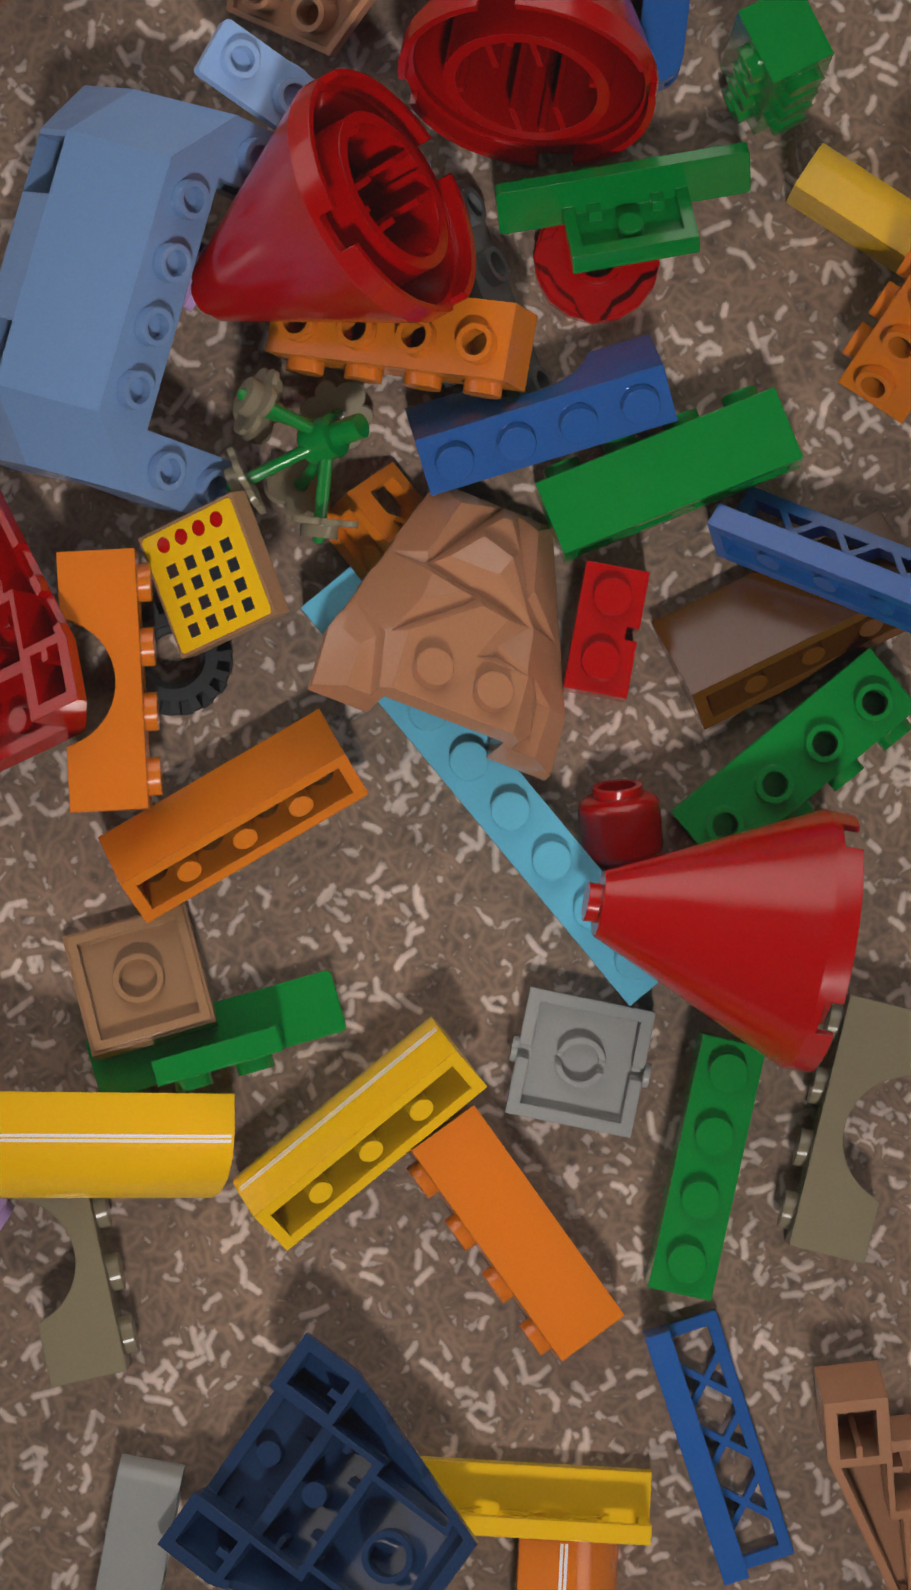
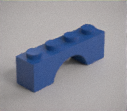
M650 334L588 352L583 363L571 375L549 387L532 393L501 399H486L467 395L460 391L405 408L431 496L678 421L665 369Z

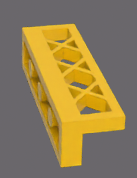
M420 1456L475 1536L651 1546V1469Z

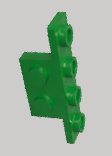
M745 142L712 145L699 150L664 156H648L635 161L600 167H585L571 172L536 178L526 177L512 182L497 184L494 187L499 231L501 234H511L563 225L573 274L699 253L700 237L692 202L749 192L751 190L750 152L748 144Z
M324 970L213 1002L219 1026L95 1061L87 1040L86 1047L99 1092L131 1093L155 1085L159 1087L174 1083L176 1093H183L213 1084L211 1071L232 1065L236 1066L238 1076L276 1066L273 1058L274 1053L281 1052L291 1046L343 1032L346 1029V1022L331 972Z

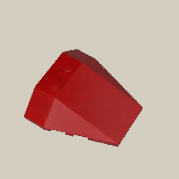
M0 490V772L85 732L87 698L76 639Z

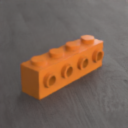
M911 249L896 270L897 274L905 278L901 287L889 280L868 314L878 319L874 327L862 321L842 351V354L850 358L851 362L838 383L901 424L911 412Z
M468 297L454 305V310L428 323L270 322L265 351L287 361L285 370L295 374L323 377L324 369L328 367L344 369V378L361 383L382 384L384 374L404 377L403 385L413 389L441 392L442 382L464 384L462 392L467 395L486 399H501L502 389L525 392L538 315L518 303Z
M317 709L153 805V809L140 812L99 836L98 839L121 887L145 922L149 923L362 799L369 793L320 709Z
M468 1104L409 1151L415 1162L409 1165L406 1170L427 1199L438 1193L452 1214L443 1220L465 1251H468L474 1245L490 1265L481 1272L483 1278L503 1304L513 1297L527 1317L518 1326L540 1356L550 1350L556 1358L563 1362L625 1316L475 1105Z

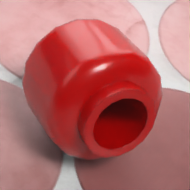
M613 779L599 782L592 786V794L586 796L578 806L580 844L597 865L605 867V870L659 856L664 840L660 801L651 791L643 789L641 781L635 779Z

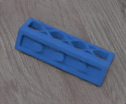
M756 487L748 489L737 509L718 504L707 523L717 556L911 633V572L907 573L905 567L911 569V548ZM758 510L781 518L785 529L754 516ZM791 523H794V524H796V525H799L800 527H797V528H794V529H793V526H792ZM824 535L837 540L841 551L812 539ZM848 545L855 547L857 549L850 551ZM883 558L893 562L898 573L868 561Z
M710 1309L643 1331V1336L725 1586L750 1578L747 1571L749 1568L795 1554L716 1309ZM707 1326L715 1351L702 1374L680 1363L672 1337ZM718 1362L727 1386L711 1378ZM684 1374L699 1381L692 1396L690 1395ZM706 1386L731 1398L735 1411L723 1434L699 1423L695 1407ZM738 1422L746 1446L730 1439ZM704 1435L718 1442L711 1457ZM726 1446L751 1459L754 1473L743 1495L718 1482L715 1468ZM758 1484L766 1507L750 1500ZM723 1495L738 1503L731 1518ZM746 1507L770 1519L777 1543L744 1554L741 1553L734 1530Z

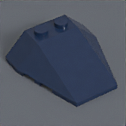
M306 1333L270 1383L269 1387L274 1392L207 1487L199 1489L192 1494L157 1545L206 1583L224 1590H446L479 1544V1541L361 1371L312 1334Z

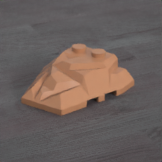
M458 489L431 496L429 490L390 542L389 548L378 563L358 585L355 594L324 631L307 690L364 712H368L385 696L491 737L486 756L487 759L545 781L551 775L565 722L553 534L550 527Z

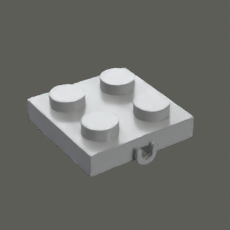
M530 986L520 1036L514 1035L509 1061L515 1063L505 1113L631 1138L641 1088L647 1089L651 1074L652 1063H647L646 1060L656 1012Z

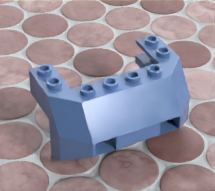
M84 85L41 127L0 269L1 467L81 483L179 518L228 494L226 491V484L228 482L223 470L232 466L230 460L148 430V426L214 195L217 193L230 200H234L272 136L273 131L235 114L136 89Z

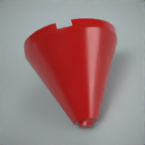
M429 0L413 17L405 31L397 70L398 80L406 79L411 88L409 105L422 121L435 132L476 154L506 163L537 167L539 153L574 152L572 163L573 166L600 161L625 150L635 143L650 125L654 115L659 87L657 64L631 0Z
M345 68L334 69L304 85L297 92L194 266L191 294L202 312L212 315L217 320L226 322L428 323L454 310V305L469 297L475 282L476 250L473 231L464 200L452 172L437 180L428 161L418 147L430 140L431 136L416 116L395 94L372 77L359 71Z
M822 809L605 870L602 872L598 883H587L583 897L581 919L582 921L591 922L592 936L779 1067L812 1072L822 1062L834 1037L832 1031L820 1030L818 1026L825 1019L832 1003L844 1005L855 959L863 900L864 849L846 846L844 831L858 833L860 829L859 821L851 813Z

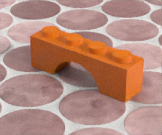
M135 548L56 552L59 608L66 622L90 631L100 640L110 656L115 674L114 698L105 719L86 738L67 747L70 813L153 809L152 796L163 795V768L161 756L150 757L149 731L160 730L158 692H146L145 666H156L154 627L143 628L142 602L153 601L151 564L139 563V553Z

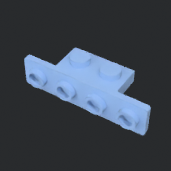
M226 19L218 25L194 67L196 76L274 131L297 92L304 85L315 80L300 66L284 58L231 19Z

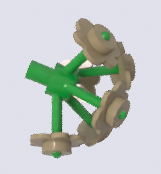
M262 368L255 376L247 378L238 389L233 403V416L236 420L234 432L237 433L240 440L251 441L253 444L262 446L270 440L274 424L281 423L298 430V447L248 471L243 459L233 446L226 449L232 463L231 467L223 470L228 482L226 484V491L230 493L245 490L248 500L251 501L259 514L263 515L267 511L255 483L271 476L265 483V493L271 501L284 506L288 515H284L283 521L301 523L299 536L312 537L316 544L323 543L325 539L338 540L339 527L358 529L359 522L327 519L328 511L331 508L329 495L332 489V464L334 459L343 457L349 449L358 446L362 439L369 435V425L373 421L374 413L371 407L364 404L366 399L365 390L358 382L352 380L341 382L338 386L329 380L321 381L315 388V396L305 399L302 403L299 415L283 407V404L279 402L283 391L282 382L279 379L280 373L274 369ZM305 513H307V514H309L310 516H313V517H307V516H304V515H305Z

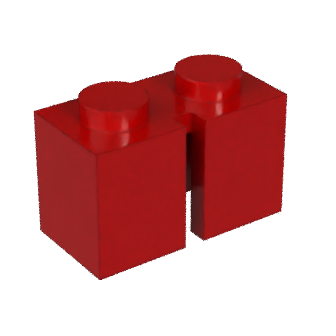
M586 561L563 678V691L624 702L627 699L637 642L625 640L626 632L636 634L640 629L650 572Z

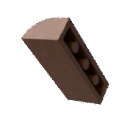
M880 510L850 524L901 544ZM826 536L817 541L841 551L837 540ZM848 545L850 551L857 549L855 547ZM883 558L868 561L898 573L893 562ZM905 567L906 572L910 573L911 569ZM756 571L651 622L662 649L704 730L905 632Z

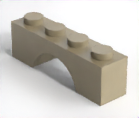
M847 993L844 1005L832 1003L827 1013L824 1030L833 1032L832 1046L827 1066H818L811 1078L807 1102L816 1104L817 1107L811 1130L802 1127L799 1130L794 1147L792 1165L802 1167L796 1192L785 1190L777 1218V1227L787 1229L784 1240L789 1246L865 1264L880 1201L865 1191L849 1170L843 1148L844 1129L852 1108L868 1090L887 1080L911 1076V1009Z
M11 1198L36 1204L50 1212L65 1228L74 1249L75 1275L70 1291L63 1303L37 1324L51 1388L127 1371L132 1364L130 1353L139 1352L140 1345L133 1315L122 1316L116 1291L126 1289L121 1257L118 1251L108 1253L103 1228L112 1226L108 1198Z

